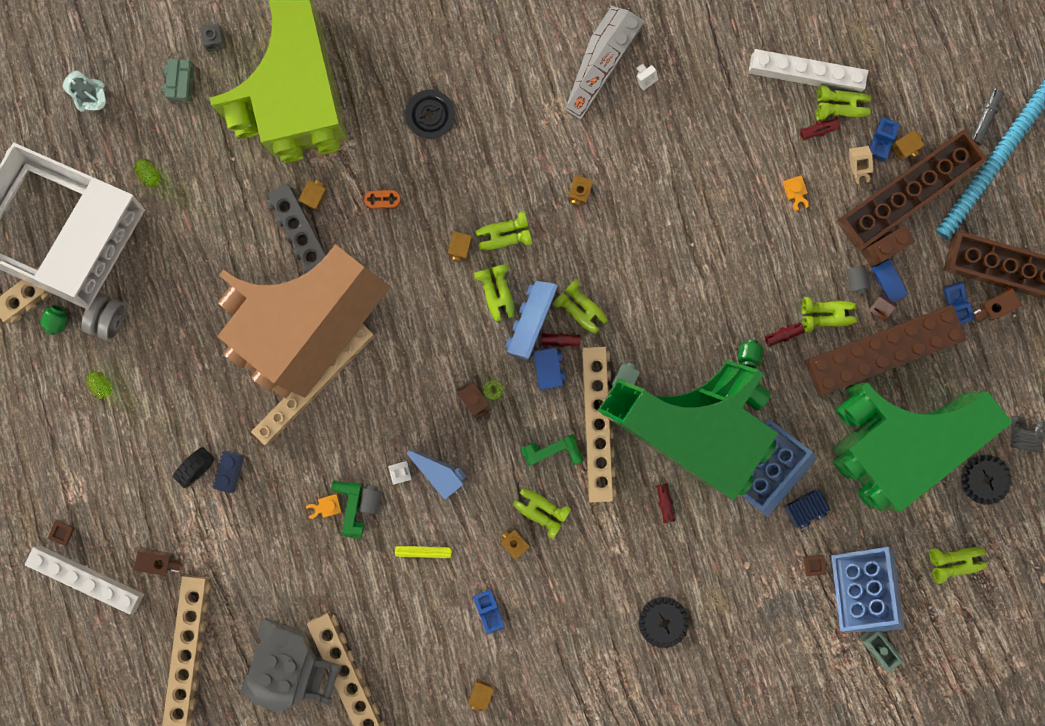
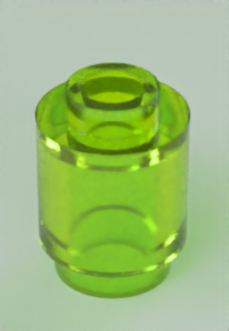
M142 158L135 162L133 170L147 188H151L161 181L159 178L160 174L149 159L145 160Z
M93 371L86 376L85 384L94 397H97L99 400L106 398L113 392L110 389L111 385L102 372L97 373Z
M491 380L484 385L483 391L488 399L496 400L501 397L503 387L498 381ZM491 386L497 388L496 393H490L489 389Z

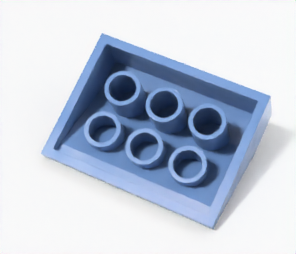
M535 281L534 285L530 284L526 295H529L527 303H522L519 311L522 313L520 320L516 319L512 328L515 331L513 338H508L505 346L508 349V354L529 361L558 285Z
M770 419L765 424L778 433L773 441L776 445L775 451L767 461L758 464L752 473L754 481L751 488L746 494L742 495L744 499L766 517L772 513L817 460L810 449Z
M410 450L406 453L444 500L467 482L464 479L467 476L460 468L456 469L452 465L417 450Z
M889 547L832 555L840 632L905 629L894 552Z

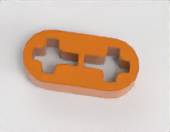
M378 190L366 193L364 202L370 209H393L400 205L401 198L396 191ZM372 195H374L375 198L381 199V201H375V204L372 205L368 199H371ZM390 195H394L397 198L394 204H390V201H384V199L390 198Z

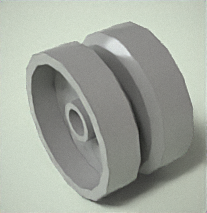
M97 293L89 309H85L81 324L82 331L92 336L98 333L100 339L108 342L112 341L122 326L126 313V304L117 299L110 301L108 296Z

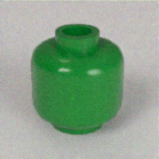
M52 305L44 310L40 325L44 328V332L50 335L62 333L65 330L69 316L63 307Z
M752 339L740 344L738 362L756 369L757 366L762 364L763 347L758 344V341Z

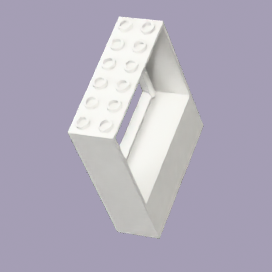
M13 142L0 164V219L29 171L83 195L39 270L1 253L0 270L88 310L145 209L132 194Z

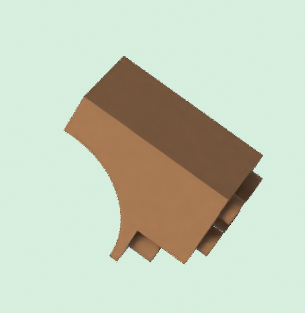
M336 244L312 270L297 279L281 284H251L223 270L219 276L231 286L218 301V304L233 315L217 336L229 346L223 355L240 368L245 366L254 374L251 378L269 392L274 390L286 399L291 392L305 398L387 293L390 286Z

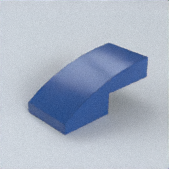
M884 117L880 119L869 147L872 158L883 162L887 160L900 123Z
M889 259L872 267L877 283L881 285L888 299L895 302L908 295L896 269Z
M958 282L943 287L947 306L953 305L960 325L974 321L971 303L967 301L964 283Z
M492 590L473 596L486 634L504 629L505 625Z

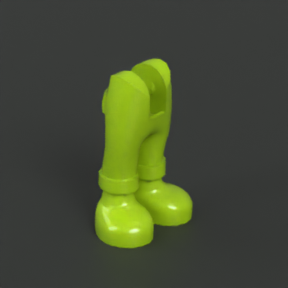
M819 85L817 101L821 103H819L816 109V119L823 121L830 114L846 117L871 115V108L856 107L857 103L871 102L872 96L852 91L835 90L833 92L826 85ZM824 102H847L849 105L830 104Z
M525 210L520 211L517 219L514 221L497 222L476 230L477 237L491 235L492 239L479 243L480 250L499 249L512 244H518V242H522L526 246L533 245L529 229L519 233L500 236L502 233L515 231L516 229L529 228Z
M508 264L492 268L500 295L499 298L497 297L494 283H492L490 269L474 273V278L484 284L483 289L487 305L496 322L502 321L500 310H498L499 306L505 305L509 318L514 317L515 314L513 298L507 285V279H505V274L509 271Z
M576 278L567 287L565 292L574 298L586 312L579 309L574 302L572 303L564 292L552 305L556 308H566V311L582 327L593 334H597L599 329L590 320L595 316L598 321L605 325L608 319L592 300L587 298L583 292L580 293V281Z
M804 297L802 300V314L833 313L830 316H803L802 324L805 332H812L815 326L841 327L857 323L856 316L845 317V310L857 309L856 303L830 301L824 303L817 302L815 304L811 297Z
M522 488L519 493L531 501L526 506L523 502L515 499L513 506L527 518L539 523L543 527L546 526L548 537L554 539L562 525L538 511L537 508L544 510L549 515H553L562 523L567 518L571 508L568 506L557 508V505L552 504L540 494Z
M969 547L954 552H947V554L942 553L937 548L930 549L929 557L934 566L964 561V563L934 568L932 575L936 584L945 583L950 576L967 575L987 568V561H972V557L986 555L985 548Z

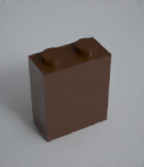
M906 225L861 250L870 267L913 244L915 240Z

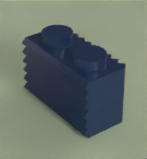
M223 451L222 459H220L221 463L217 467L218 471H216L217 474L215 475L216 478L212 487L223 492L234 493L245 455Z
M817 488L783 506L792 525L795 528L800 527V529L811 524L810 521L815 518L817 520L824 518L828 515L827 511L831 510L820 489Z

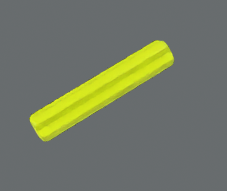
M396 546L395 556L451 558L452 548Z

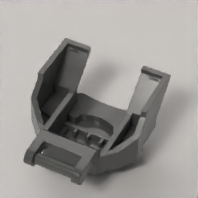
M262 618L257 637L263 640V642L257 645L249 674L245 675L240 693L252 700V704L278 713L303 699L316 700L330 705L335 680L342 666L316 658L306 633L300 631V629ZM327 668L330 670L324 694H319L325 669Z

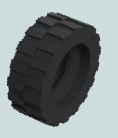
M204 447L199 448L180 464L172 477L183 488H187L210 468L215 457Z

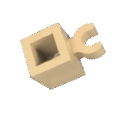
M869 146L849 149L850 167L855 175L856 183L859 184L861 176H865L866 181L870 182L869 173L873 172V160Z

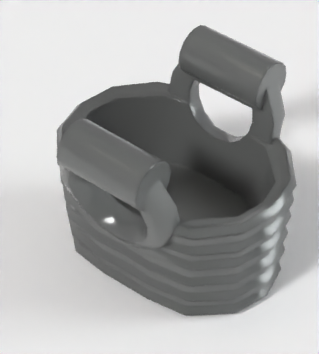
M1012 416L1010 447L1040 453L1045 439V422L1038 421L1035 430L1025 429V417Z

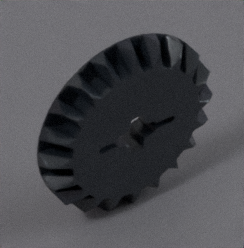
M423 90L410 99L406 107L405 117L413 133L426 139H435L442 137L449 131L455 119V110L451 100L444 93L437 90ZM428 110L435 112L433 119L425 117Z
M980 455L974 457L965 465L961 475V483L964 492L972 501L983 505H992L999 503L1010 492L1012 476L1005 462L998 457ZM985 474H986L987 477H991V478H992V479L989 481V482H990L989 485H988V483H983V480L985 479V477H984Z
M660 597L651 600L644 606L639 616V628L642 636L651 645L659 648H668L675 646L686 636L689 629V618L685 608L678 601L668 597ZM659 613H661L665 620L669 619L667 623L669 632L663 626H659V623H661Z

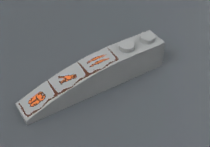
M611 6L590 38L565 111L581 121L642 30L645 22L643 19L629 10Z

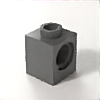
M219 24L200 27L202 43L208 52L226 48L224 32Z

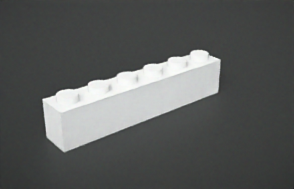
M755 49L751 55L748 73L818 87L819 85H826L829 89L861 93L866 86L868 70Z
M43 546L33 547L25 563V566L128 614L137 611L144 596L143 593Z

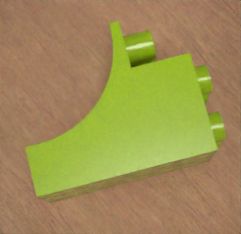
M269 0L272 15V31L264 58L251 76L239 86L226 93L210 97L211 106L226 120L228 130L235 131L236 138H250L259 134L261 143L274 157L280 156L282 163L299 161L304 158L302 151L317 148L319 154L339 151L341 149L340 142L347 141L348 137L318 9L313 0Z

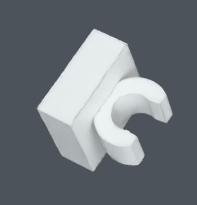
M641 64L636 68L638 71V84L642 90L658 81L657 70L652 65L646 68Z
M407 461L388 466L393 485L412 480Z

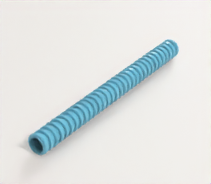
M1045 80L1039 86V89L1036 90V94H1033L1029 103L1025 105L1026 108L1022 110L1019 117L1012 123V127L1008 129L1009 132H1006L1005 136L1002 137V141L995 147V151H992L988 160L984 162L985 165L981 166V170L977 172L978 175H975L974 179L971 180V184L967 186L968 189L964 190V194H961L957 203L953 205L954 208L950 209L951 213H947V218L945 217L943 222L940 223V227H937V233L943 238H952L951 234H954L955 229L959 228L958 225H961L962 220H965V215L969 214V210H972V206L980 199L979 196L983 195L982 191H986V187L993 181V177H996V172H999L1000 168L1004 166L1003 163L1011 156L1010 153L1014 152L1017 144L1024 138V134H1027L1031 125L1035 123L1034 120H1037L1038 115L1045 109Z

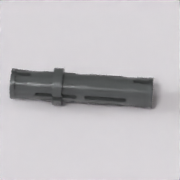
M993 88L988 102L983 106L984 111L972 135V139L978 146L982 145L995 113H998V106L1004 95V92L1000 89Z

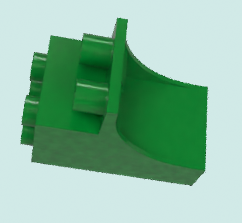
M726 360L721 369L705 384L681 395L655 396L643 388L618 379L597 410L706 486L734 501L738 495L742 496L749 491L754 481L752 473L760 462L763 463L772 456L776 447L773 441L778 433L742 408L746 403L753 409L760 410L768 402L771 392L759 384L764 373L758 369Z
M869 383L849 385L844 391L850 398L837 407L835 411L848 427L855 424L858 428L832 448L838 455L832 462L844 478L849 479L852 477L863 486L857 491V494L869 509L872 510L876 507L880 512L890 510L900 513L1013 422L988 391L962 393L952 402L938 410L926 414H918L903 410L889 403Z

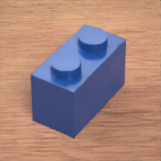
M556 348L534 351L539 389L563 386L562 382H566L564 370L560 371L559 363H562L561 351L557 352Z

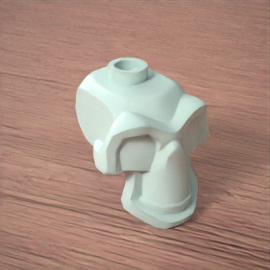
M73 71L65 78L63 89L74 99V104L80 112L85 110L98 111L105 106V84L102 81L89 79L79 71Z

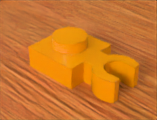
M802 175L782 182L788 200L794 199L793 209L795 212L799 210L798 203H802L805 209L809 207L808 201L803 198V195L807 194Z
M338 494L318 499L319 505L309 504L306 506V509L311 507L315 509V513L309 516L310 519L317 517L319 513H322L323 518L342 513Z

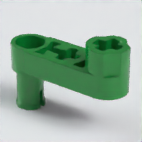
M574 434L541 450L536 441L520 449L528 466L563 449L567 450L573 465L584 461Z
M333 480L331 492L346 494L348 497L342 536L361 540L364 522L356 521L362 484Z

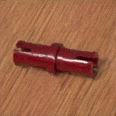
M838 118L823 123L819 121L816 122V125L800 129V134L804 141L840 130L841 125Z
M798 322L787 328L782 327L779 331L764 336L768 347H771L783 341L788 342L789 339L804 334L805 330L801 322Z
M559 332V334L542 333V345H554L562 348L563 346L580 347V334L570 335L563 334V332Z
M668 483L663 484L664 492L662 491L661 484L656 485L660 500L658 505L662 510L663 523H669L667 515L670 517V522H675L672 508L674 503L670 498Z

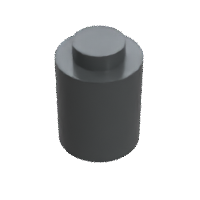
M865 265L846 269L851 292L855 291L856 295L868 292L867 288H870V283Z
M367 485V488L362 489L359 506L360 512L378 514L382 492L378 490V486Z

